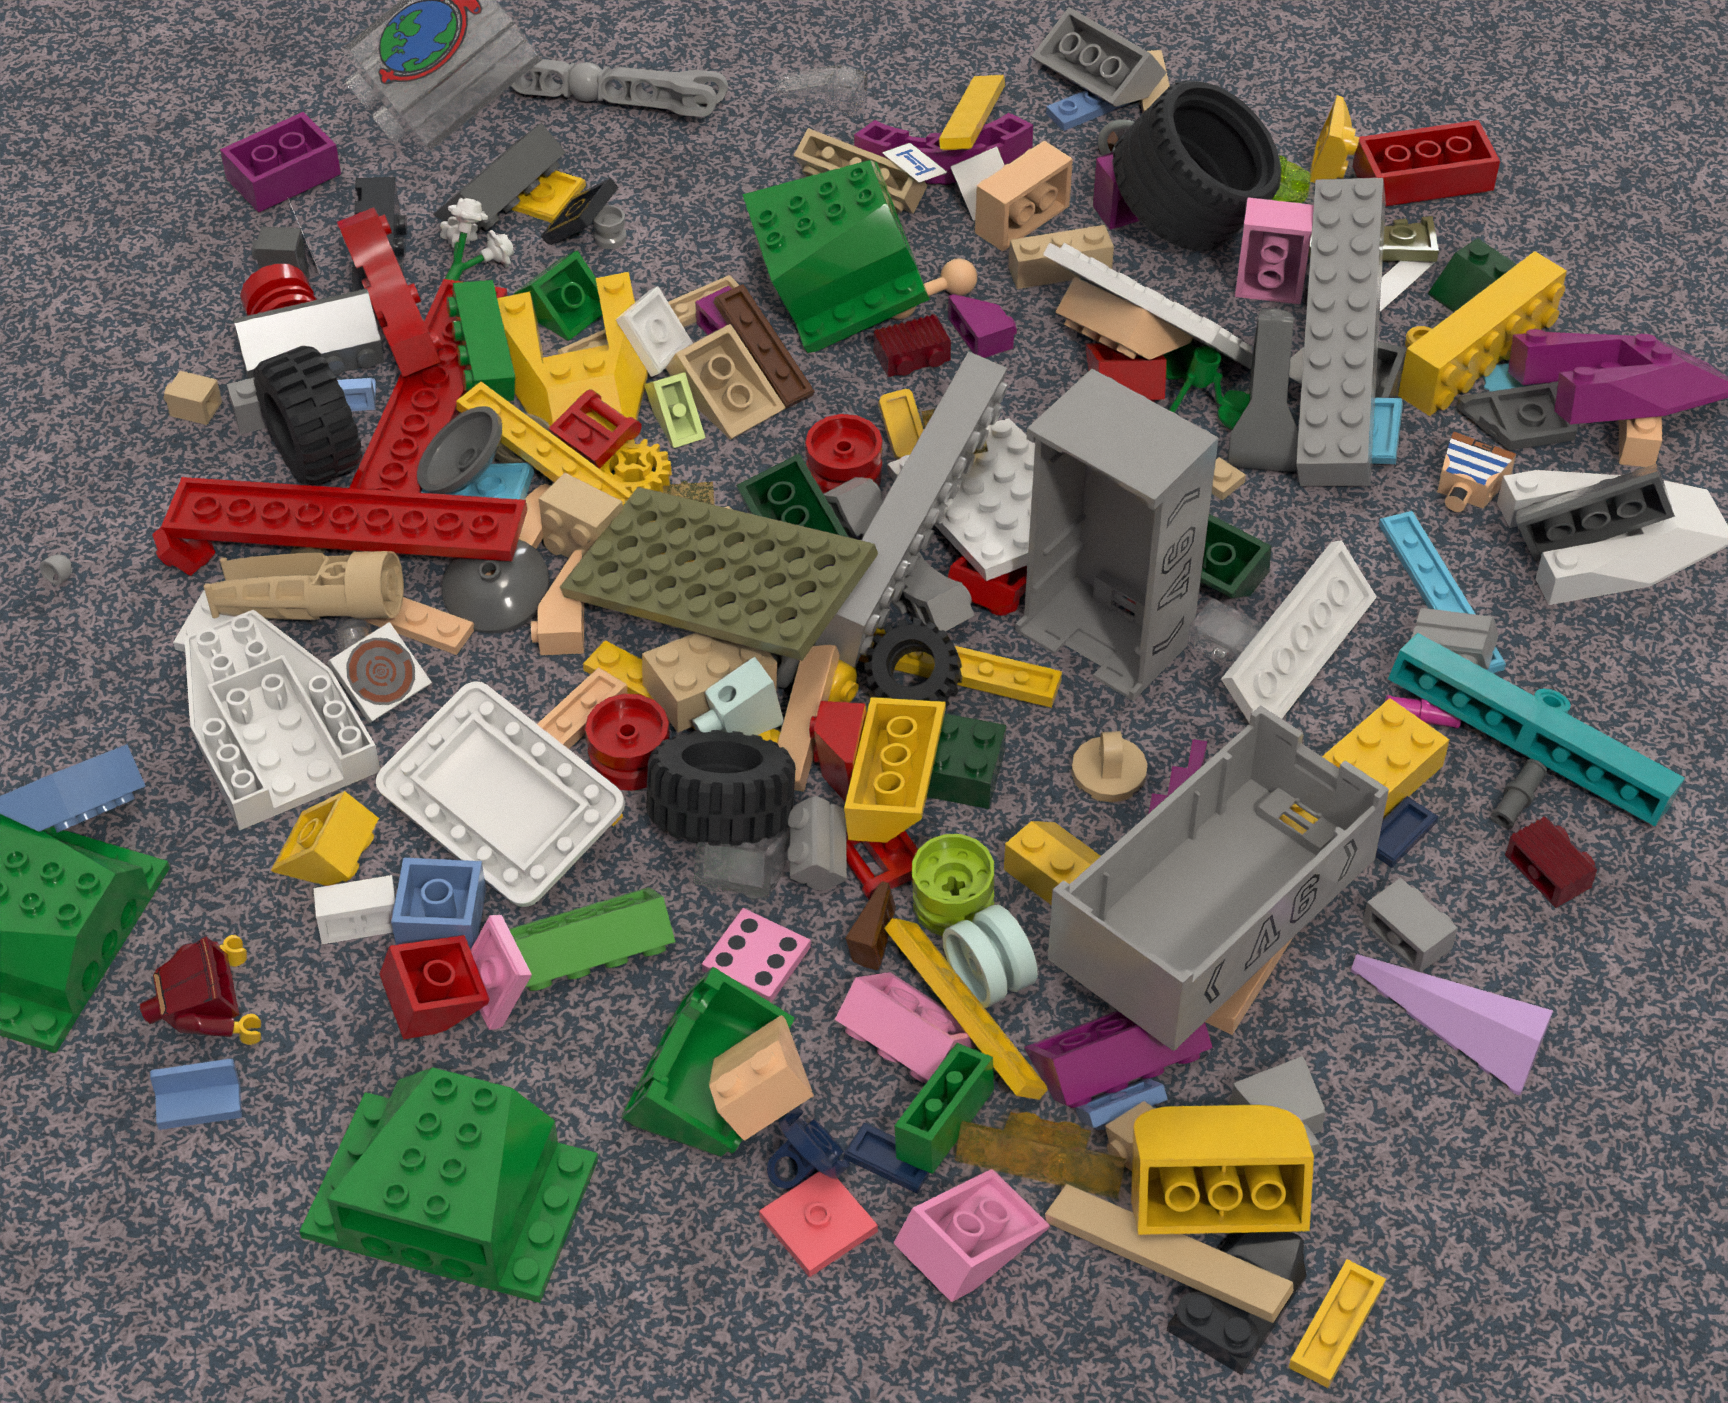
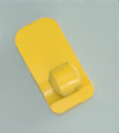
M902 389L882 395L878 402L890 446L896 459L910 455L924 431L912 391Z

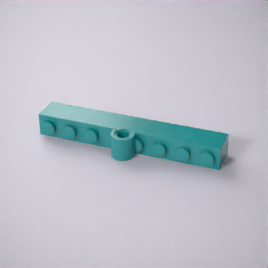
M1420 633L1415 634L1400 649L1389 674L1388 680L1531 759L1541 762L1544 766L1653 826H1656L1668 811L1685 777L1570 716L1568 712L1571 704L1561 693L1543 688L1537 690L1532 695Z

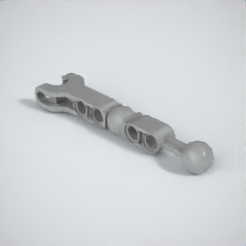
M472 50L459 51L454 54L448 67V73L452 82L457 87L465 90L477 88L484 81L510 83L514 90L522 94L550 97L564 94V97L573 95L576 99L584 102L596 99L603 101L605 99L608 102L669 109L674 113L685 116L705 117L710 115L717 103L728 92V83L722 74L704 70L668 72L617 67L610 70L608 66L601 69L598 65L591 62L579 63L577 65L576 63H571L569 65L563 61L526 58L518 65L485 62L479 53ZM522 70L528 71L533 81H527L522 75ZM552 73L558 74L563 84L560 85L554 82ZM612 79L618 80L622 84V91L613 87ZM708 81L715 82L719 87V92L716 94L715 90L711 86L705 85V83ZM642 82L651 85L653 89L652 94L643 90ZM698 104H708V105H707L706 107H700Z

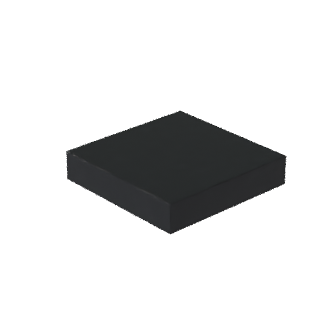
M609 178L573 196L540 237L547 244L552 245L587 228L619 187Z

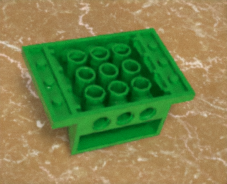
M867 160L742 194L770 279L796 323L807 353L819 351L930 300L877 162L874 163L872 160Z
M0 814V1036L57 1053L169 871L168 861L62 830L56 832L52 826L38 832Z
M432 1067L399 1079L390 1098L367 1092L364 1093L299 1231L300 1236L310 1241L540 1303L597 1165L598 1153L558 1143L555 1120L513 1088Z

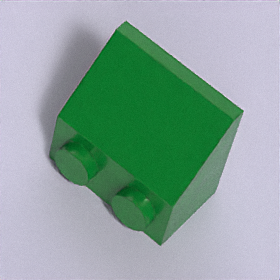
M578 250L558 259L513 293L516 295L530 292L538 323L567 341L603 315L596 277Z

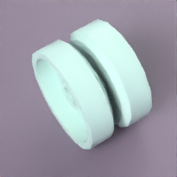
M992 905L976 913L973 923L969 920H962L945 929L942 935L943 948L948 963L984 1008H988L1003 1000L1007 994V989L1011 992H1018L1035 983L1038 977L1036 959L1026 934L1010 912L1000 905Z

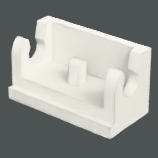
M392 875L313 888L316 919L322 944L393 932L391 921L396 899Z

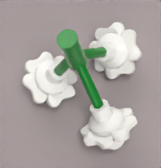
M460 198L457 205L448 206V210L455 217H449L448 221L441 222L440 227L442 231L440 237L448 239V243L452 244L454 258L445 279L459 281L464 270L482 261L487 263L492 259L501 262L505 268L508 267L511 263L509 257L514 254L512 242L508 239L507 235H496L493 230H490L487 234V248L479 251L480 255L465 263L462 262L465 244H470V241L477 240L476 231L478 230V225L475 223L487 220L488 216L482 211L481 203L474 199Z

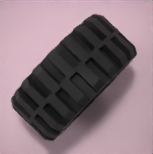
M302 345L259 362L253 371L257 399L268 425L267 428L275 441V446L278 452L281 453L284 463L289 467L294 478H297L300 484L315 486L356 469L362 458V451L360 450L362 446L358 437L357 425L352 417L353 413L346 401L343 389L340 387L333 370L330 369L328 362L321 356V353L314 349V347Z
M711 730V732L694 731L689 735H676L672 740L666 739L662 741L649 756L647 813L652 822L661 831H668L670 836L677 839L682 837L692 843L704 842L712 846H720V844L738 846L745 842H750L751 844L758 843L763 838L770 839L776 836L778 832H782L788 825L790 811L794 805L795 762L784 747H779L778 743L772 740H763L761 736L754 734L750 736L737 731L729 733L722 732V730Z

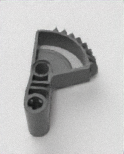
M1271 308L1262 309L1258 314L1249 383L1250 403L1233 428L1229 440L1228 463L1235 468L1293 473L1298 471L1296 463L1299 432L1287 404L1294 317H1292L1289 311Z

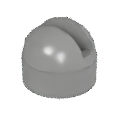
M52 555L40 563L41 574L46 580L59 586L72 574L71 561L64 555ZM55 574L58 575V580H53Z

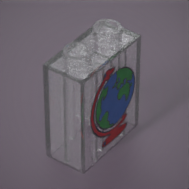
M401 0L341 49L356 68V71L344 80L347 86L367 110L371 109L379 101H382L384 104L371 114L372 118L394 145L409 135L423 153L431 151L542 60L516 23L496 0Z

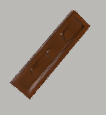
M744 284L716 296L713 301L714 305L726 323L732 325L786 409L813 396L815 393L814 389Z

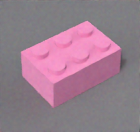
M1256 198L1247 199L1235 297L1301 304L1312 233L1314 205Z

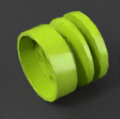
M943 834L930 839L918 849L912 861L913 910L919 923L931 933L942 936L945 929L962 920H969L973 923L976 913L994 905V860L989 850L977 839L963 834Z

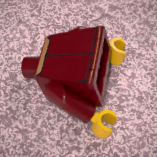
M230 935L224 940L223 945H219L217 941H212L206 936L196 943L182 945L173 957L156 969L153 974L156 996L140 1003V1011L145 1021L149 1024H154L163 1019L180 1033L231 1037L235 1033L239 1034V1038L244 1044L252 1045L261 1040V1033L247 1030L249 1028H261V1020L258 1016L247 1014L239 1022L234 1021V1017L239 1015V1009L230 966H240L247 960V950L243 948L242 939L237 935Z

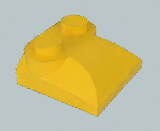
M1336 96L1316 141L1308 182L1315 183L1316 180L1343 179L1349 162L1346 160L1347 155L1353 156L1356 151L1359 137L1355 136L1356 129L1352 128L1347 105L1341 96Z

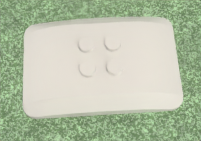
M471 682L464 685L381 768L376 777L378 790L389 802L458 860L482 861L485 882L511 903L520 907H527L539 901L616 821L625 807L624 796L614 784L482 682Z

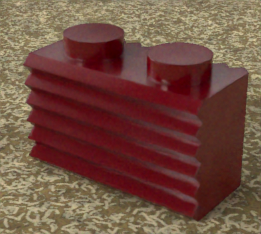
M932 314L931 316L926 315L924 318L920 317L918 320L914 318L906 323L901 322L899 325L895 323L887 328L876 329L874 331L873 351L887 377L895 375L905 376L914 370L929 366L938 367L947 361H951V340L938 317Z
M1543 816L1540 820L1537 819L1535 823L1525 826L1523 830L1520 829L1517 833H1513L1510 836L1505 856L1555 908L1592 888L1597 872L1595 862L1587 852H1580L1570 842L1569 836L1563 827L1555 826L1547 817Z

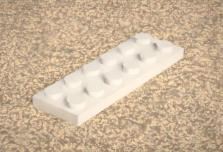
M1342 540L1331 542L1221 678L1249 723L1251 713L1260 705L1282 719L1377 596Z

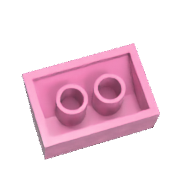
M891 972L856 977L835 1018L836 1021L846 1027L845 1032L859 1041H868L878 1047L877 1052L880 1056L891 1062H901L911 1069L909 1072L911 1076L923 1083L928 1082L956 1043L972 1049L976 1047V1044L947 1008Z

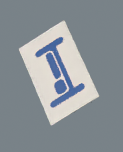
M911 143L882 152L918 182L947 173V171Z

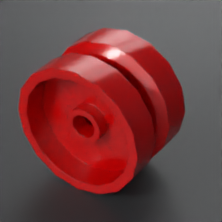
M838 414L828 416L812 426L807 433L805 442L806 465L823 494L855 477L871 478L878 487L880 486L883 440L879 429L871 421L858 415Z
M624 693L608 697L597 704L587 716L585 727L589 764L619 790L635 791L647 788L649 756L656 746H659L662 741L669 739L670 736L669 721L665 710L655 700L641 694Z

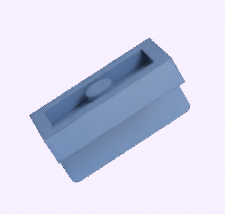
M233 1059L150 1071V1080L156 1096V1123L159 1130L242 1118L240 1081Z

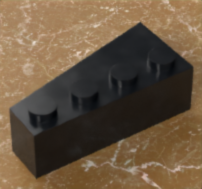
M395 177L356 178L355 189L358 201H355L354 213L356 215L374 207L378 216L385 214L392 234L387 235V238L404 276V263L400 257L406 256L405 237H401V235H407L408 225L407 216L400 213ZM354 262L352 264V292L363 290L364 286L361 280L367 278L363 267L356 268Z

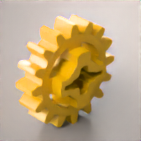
M634 439L629 440L628 444L623 445L600 468V470L631 493L637 487L663 493V486L670 485V476L672 475L671 461H668L667 451L660 452L659 444L649 447L647 439H643L640 444H635Z

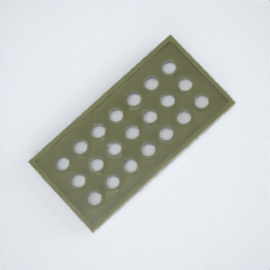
M637 487L623 505V510L611 521V524L590 547L562 583L560 589L566 598L803 661L878 556V551L874 543ZM808 591H815V592H811V593H807V594L803 595L804 593H806V592H808ZM765 609L764 611L754 613L757 610ZM796 617L795 619L787 620L784 623H782L784 620L788 618Z

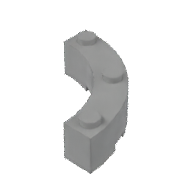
M855 477L824 493L825 498L848 537L862 540L883 503L882 493L878 485L871 478ZM920 552L917 554L920 558L911 577L906 575L902 581L905 583V587L898 602L891 601L902 614L909 611L916 619H922L925 625L929 621L936 624L940 631H947L975 616L970 605L972 603L971 595L962 582L954 581L936 571L923 559Z

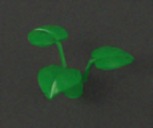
M1189 343L1163 354L1166 358V378L1172 380L1183 378L1186 381L1169 411L1176 412L1191 384L1198 388H1205L1209 384L1214 383L1216 402L1221 405L1217 416L1226 427L1233 430L1250 403V395L1242 391L1230 390L1226 392L1224 397L1222 396L1220 383L1222 374L1217 373L1221 361L1219 352L1207 346L1196 348Z

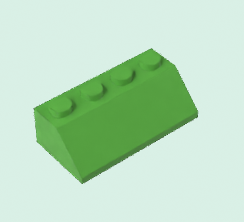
M650 887L509 929L532 974L525 986L529 988V991L547 988L552 985V979L567 975V979L584 977L591 973L590 968L605 964L606 968L623 965L629 961L628 956L643 952V956L660 954L666 951L665 945L675 942L664 897Z

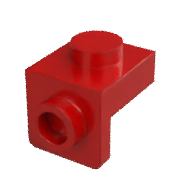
M161 527L152 534L157 547L156 554L165 565L169 567L174 565L189 576H192L200 567L206 565L215 554L211 540L191 539L187 542L182 538H171L169 533L162 530Z

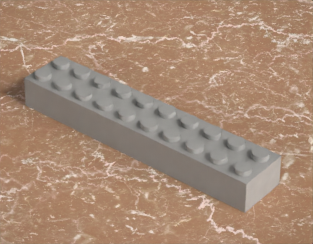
M1383 178L1321 179L1315 181L1296 463L1300 486H1370L1386 207Z
M968 351L861 540L874 543L878 556L816 641L815 646H837L840 654L839 659L852 667L856 666L861 655L866 656L868 647H873L874 642L872 640L875 637L873 634L876 628L881 630L884 628L891 610L888 607L891 601L898 602L905 587V583L902 581L906 575L910 577L913 575L920 558L917 554L920 549L926 550L933 537L934 531L931 529L934 523L941 524L948 505L945 503L948 498L954 499L961 486L962 480L959 478L962 473H969L976 456L972 453L976 448L982 449L989 434V430L986 428L989 424L995 425L1000 416L1003 406L999 404L1002 402L1008 389V384L1004 382L1007 371L1006 367Z

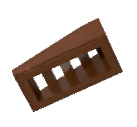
M882 881L878 885L845 937L852 961L873 970H879L882 964L889 934L884 928L894 918L896 910L891 888L887 882Z

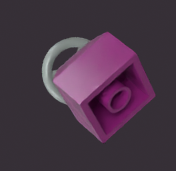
M1131 120L1112 121L1102 128L1098 136V147L1102 156L1096 159L1093 207L1109 230L1139 221L1120 193L1113 168V151L1115 146L1110 151L1107 143L1108 136L1113 131L1119 139L1134 123Z

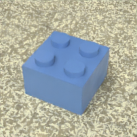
M403 858L391 921L396 945L465 935L471 950L479 935L486 894L482 861Z

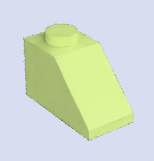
M685 372L644 384L653 414L673 448L706 438Z

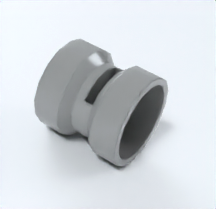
M605 205L593 220L595 228L594 240L599 247L615 249L626 242L627 234L624 228L625 213L620 207Z

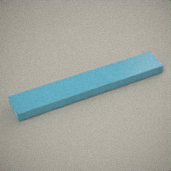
M1413 511L1381 518L1379 527L1428 608L1475 614ZM1495 647L1492 652L1493 656L1489 669H1487L1491 673L1503 671L1506 666L1505 661Z

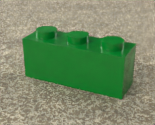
M955 1044L894 1125L896 1159L933 1174L994 1091L993 1057L962 1044Z

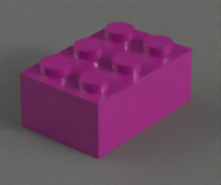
M304 112L220 149L226 179L258 213L341 174L336 144Z

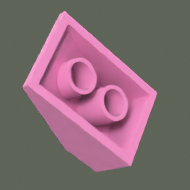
M991 1169L913 1207L894 1244L940 1292L953 1302L974 1291L1047 1231L1050 1225Z

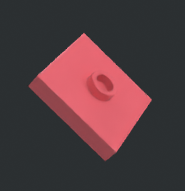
M820 1171L759 1210L760 1219L809 1277L878 1232L876 1222L839 1179L829 1178Z

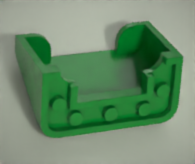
M712 967L686 993L678 1005L626 1104L621 1119L636 1128L719 1157L723 1156L726 1152L733 1154L743 1139L717 1112L709 1087L714 1059L782 1015L786 1019L789 1029L795 1018L717 968Z

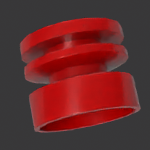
M273 264L262 267L250 275L243 284L240 294L242 306L247 316L317 300L306 275L299 268L290 264Z

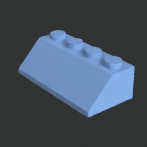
M126 744L1 795L0 814L38 832L54 826L56 832H60L134 800L132 792L145 787V783Z

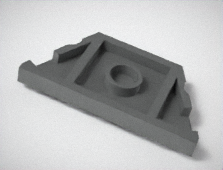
M1558 381L1458 397V410L1508 450L1573 441L1578 429V424L1570 425L1554 411Z

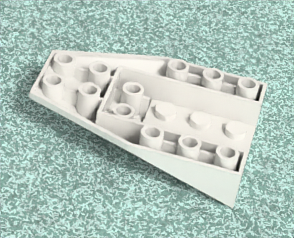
M254 609L184 637L191 731L239 830L380 771L376 745L332 670Z

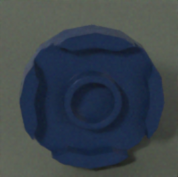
M798 1107L778 1120L780 1128L788 1140L768 1161V1177L773 1184L781 1188H790L801 1184L816 1169L829 1178L837 1179L850 1166L849 1160L843 1159L840 1161L838 1158L844 1151L832 1135L815 1119L807 1124L799 1118L804 1111ZM786 1156L791 1157L798 1164V1174L791 1181L784 1180L778 1173V1164Z

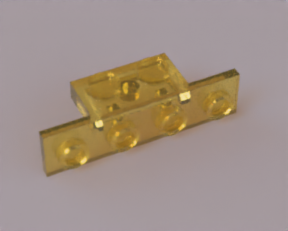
M1010 1112L1003 1130L962 1121L955 1161L1065 1187L1068 1184L1085 1192L1118 1199L1126 1158L1087 1150L1091 1130L1083 1129L1073 1122L1057 1123L1040 1119L1036 1114L1029 1112Z

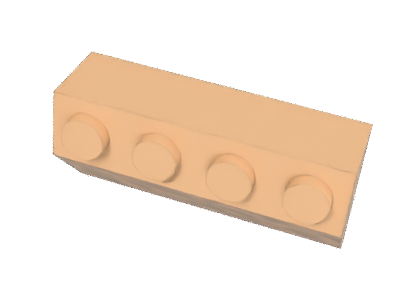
M1076 277L1073 278L1056 310L1057 314L1066 318L1064 325L1115 351L1117 350L1131 359H1135L1138 354L1150 360L1187 345L1193 339L1191 335L1146 309Z

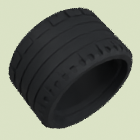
M1187 80L1177 82L1168 87L1130 128L1120 136L1113 151V168L1116 182L1122 197L1133 214L1158 237L1168 243L1188 250L1210 251L1225 244L1244 226L1247 199L1271 200L1277 194L1280 187V159L1268 129L1253 110L1235 95L1216 85L1205 82Z

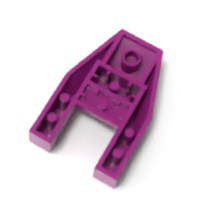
M1530 329L1524 334H1513L1508 373L1522 385L1558 381L1554 411L1570 425L1666 416L1728 398V377L1709 363L1673 347L1650 334L1631 336L1545 332L1539 329Z

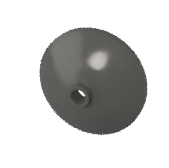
M479 406L461 413L447 423L432 439L421 457L417 470L419 485L427 493L449 494L476 481L491 465L500 446L503 425L499 414L490 407Z
M519 539L512 561L454 557L443 577L442 597L448 612L473 622L474 631L483 633L509 632L526 624L538 613V605L549 590V572L540 553L533 546ZM496 570L492 575H485L489 571Z

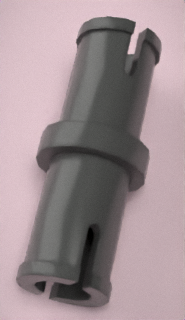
M1528 759L1516 779L1506 785L1504 797L1497 808L1491 813V820L1494 823L1509 830L1513 828L1524 807H1529L1535 798L1534 792L1547 775V768L1541 762Z

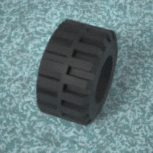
M916 618L913 619V624H908L906 619L898 620L899 626L894 629L890 624L883 629L886 634L882 637L877 634L872 640L875 644L874 648L868 647L866 653L869 659L865 663V672L868 675L867 681L876 697L946 702V707L949 706L948 699L950 696L956 697L959 691L957 683H962L963 675L960 671V668H962L961 659L948 634L944 630L940 631L936 624L929 621L925 625L922 619ZM911 652H925L934 658L935 666L931 676L924 683L912 687L896 683L893 678L894 668L904 655Z

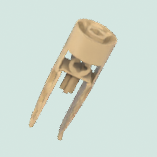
M392 551L353 552L351 555L325 556L323 553H296L247 557L229 561L224 557L220 559L225 581L205 584L203 586L212 618H218L219 614L238 616L253 609L266 619L318 620L320 619L319 616H353L354 619L395 618L400 612L404 594L402 566L398 556Z

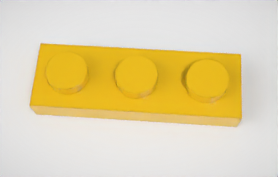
M1347 1259L1291 1357L1288 1368L1329 1388L1383 1290L1386 1278Z

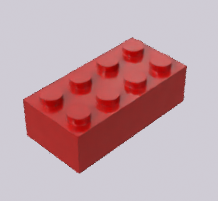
M1479 120L1359 137L1352 167L1357 178H1383L1386 206L1494 191L1500 160Z

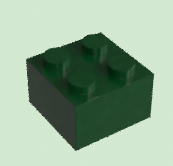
M945 713L927 797L989 809L1005 753L1006 725Z

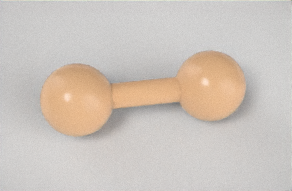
M960 258L953 259L944 265L940 278L925 283L928 295L930 296L943 290L952 295H966L974 289L977 283V271L969 261ZM916 306L891 318L896 320L905 319L912 315Z

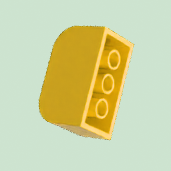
M1267 1105L1170 1106L1151 1109L1139 1115L1133 1125L1131 1204L1138 1235L1310 1231L1314 1155L1303 1122L1287 1110Z

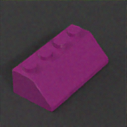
M1118 1010L1024 1047L1052 1098L1070 1108L1088 1104L1092 1101L1091 1096L1101 1092L1114 1093L1128 1087L1129 1081L1136 1078L1147 1079L1159 1076L1164 1073V1067L1176 1062L1178 1064L1194 1062L1201 1057V1052L1213 1048L1205 1022L1173 1051Z

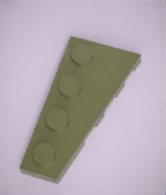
M1433 216L1421 217V223L1408 224L1407 219L1393 220L1392 226H1384L1383 262H1437L1439 249ZM1311 233V239H1310V246H1309L1308 258H1310V255H1311L1312 233Z

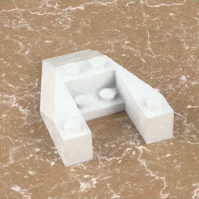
M1545 470L1505 475L1502 479L1497 504L1509 528L1518 527L1516 522L1517 510L1529 507L1533 503L1544 502L1564 495L1569 491L1579 490L1597 484L1602 480L1612 479L1621 475ZM1664 480L1675 517L1600 542L1542 552L1536 581L1548 605L1650 587L1728 547V525L1709 491Z

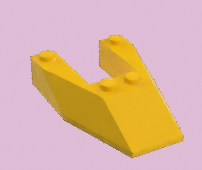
M629 272L596 278L608 345L549 357H543L538 321L530 292L497 298L516 377L515 396L527 414L536 415L551 426L586 390L592 389L601 396L602 401L625 417L638 419L648 371L616 321L622 313L635 303ZM588 412L586 414L611 432L617 428L595 412Z

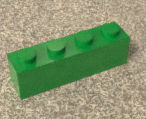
M493 280L453 283L452 297H447L448 317H454L455 321H452L454 342H460V345L457 346L459 366H465L466 369L463 370L464 390L469 391L482 382L505 400L514 401L516 377Z

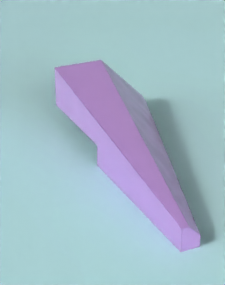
M1356 955L1351 968L1352 973L1362 976L1374 985L1380 994L1386 998L1390 997L1406 1009L1408 1015L1456 1051L1458 1049L1477 1062L1479 1068L1487 1074H1493L1505 1083L1514 1094L1521 1095L1548 1029L1553 1010L1362 955Z

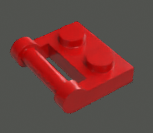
M589 389L548 429L551 434L600 469L628 440H633L640 434L642 425L633 417H625L602 401L601 396L597 392ZM588 412H595L617 428L611 432L586 414Z
M846 829V863L863 885L862 891L868 900H870L882 881L889 883L890 888L894 889L912 880V861L918 848L906 831L884 843L848 840ZM862 842L884 873L875 877L854 845Z

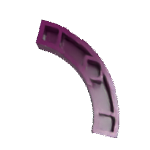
M1009 112L1001 118L985 124L971 149L942 150L939 143V137L942 133H930L926 138L909 136V131L894 128L876 120L854 134V146L886 159L889 158L882 152L911 143L947 171L945 174L925 180V183H940L942 185H950L957 182L951 166L992 148H998L1004 165L1033 147V124Z

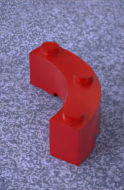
M373 207L338 221V227L355 267L362 266L367 276L361 282L364 289H367L369 292L372 308L402 376L405 377L440 363L437 351L443 349L436 331L429 332L416 305L421 302L414 283L410 285L406 283L387 238V235L392 234L385 214L378 216Z

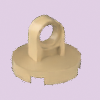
M1121 731L1101 732L1100 737L1092 738L1085 742L1074 754L1072 777L1075 785L1080 790L1082 788L1085 792L1091 794V798L1105 802L1127 800L1145 784L1147 773L1145 756L1134 743L1122 738Z

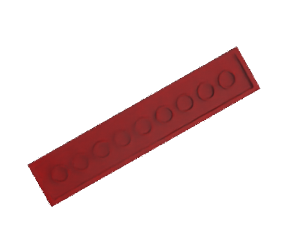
M443 279L424 321L428 331L432 332L435 330L443 349L437 351L441 362L405 377L400 374L349 488L422 492L423 488L417 480V470L421 457L436 434L447 423L458 416L459 411L457 410L456 401L468 392L464 390L463 370H466L465 366H459L457 346L460 345V342H454L452 321H455L454 317H448L447 297H452L453 283L461 281ZM495 287L497 298L508 296L507 288Z
M181 477L161 529L169 533L171 538L370 552L392 551L399 554L512 561L528 508L526 500Z

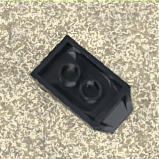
M1293 1232L1232 1233L1220 1249V1251L1293 1282V1293L1273 1323L1192 1288L1190 1293L1180 1299L1177 1311L1167 1325V1331L1240 1375H1243L1306 1280L1307 1274L1303 1254L1304 1240L1302 1237Z

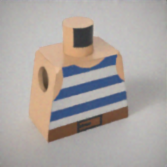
M1453 432L1437 490L1438 493L1447 495L1445 499L1447 508L1454 512H1461L1469 503L1483 509L1500 490L1503 476L1512 474L1516 453Z

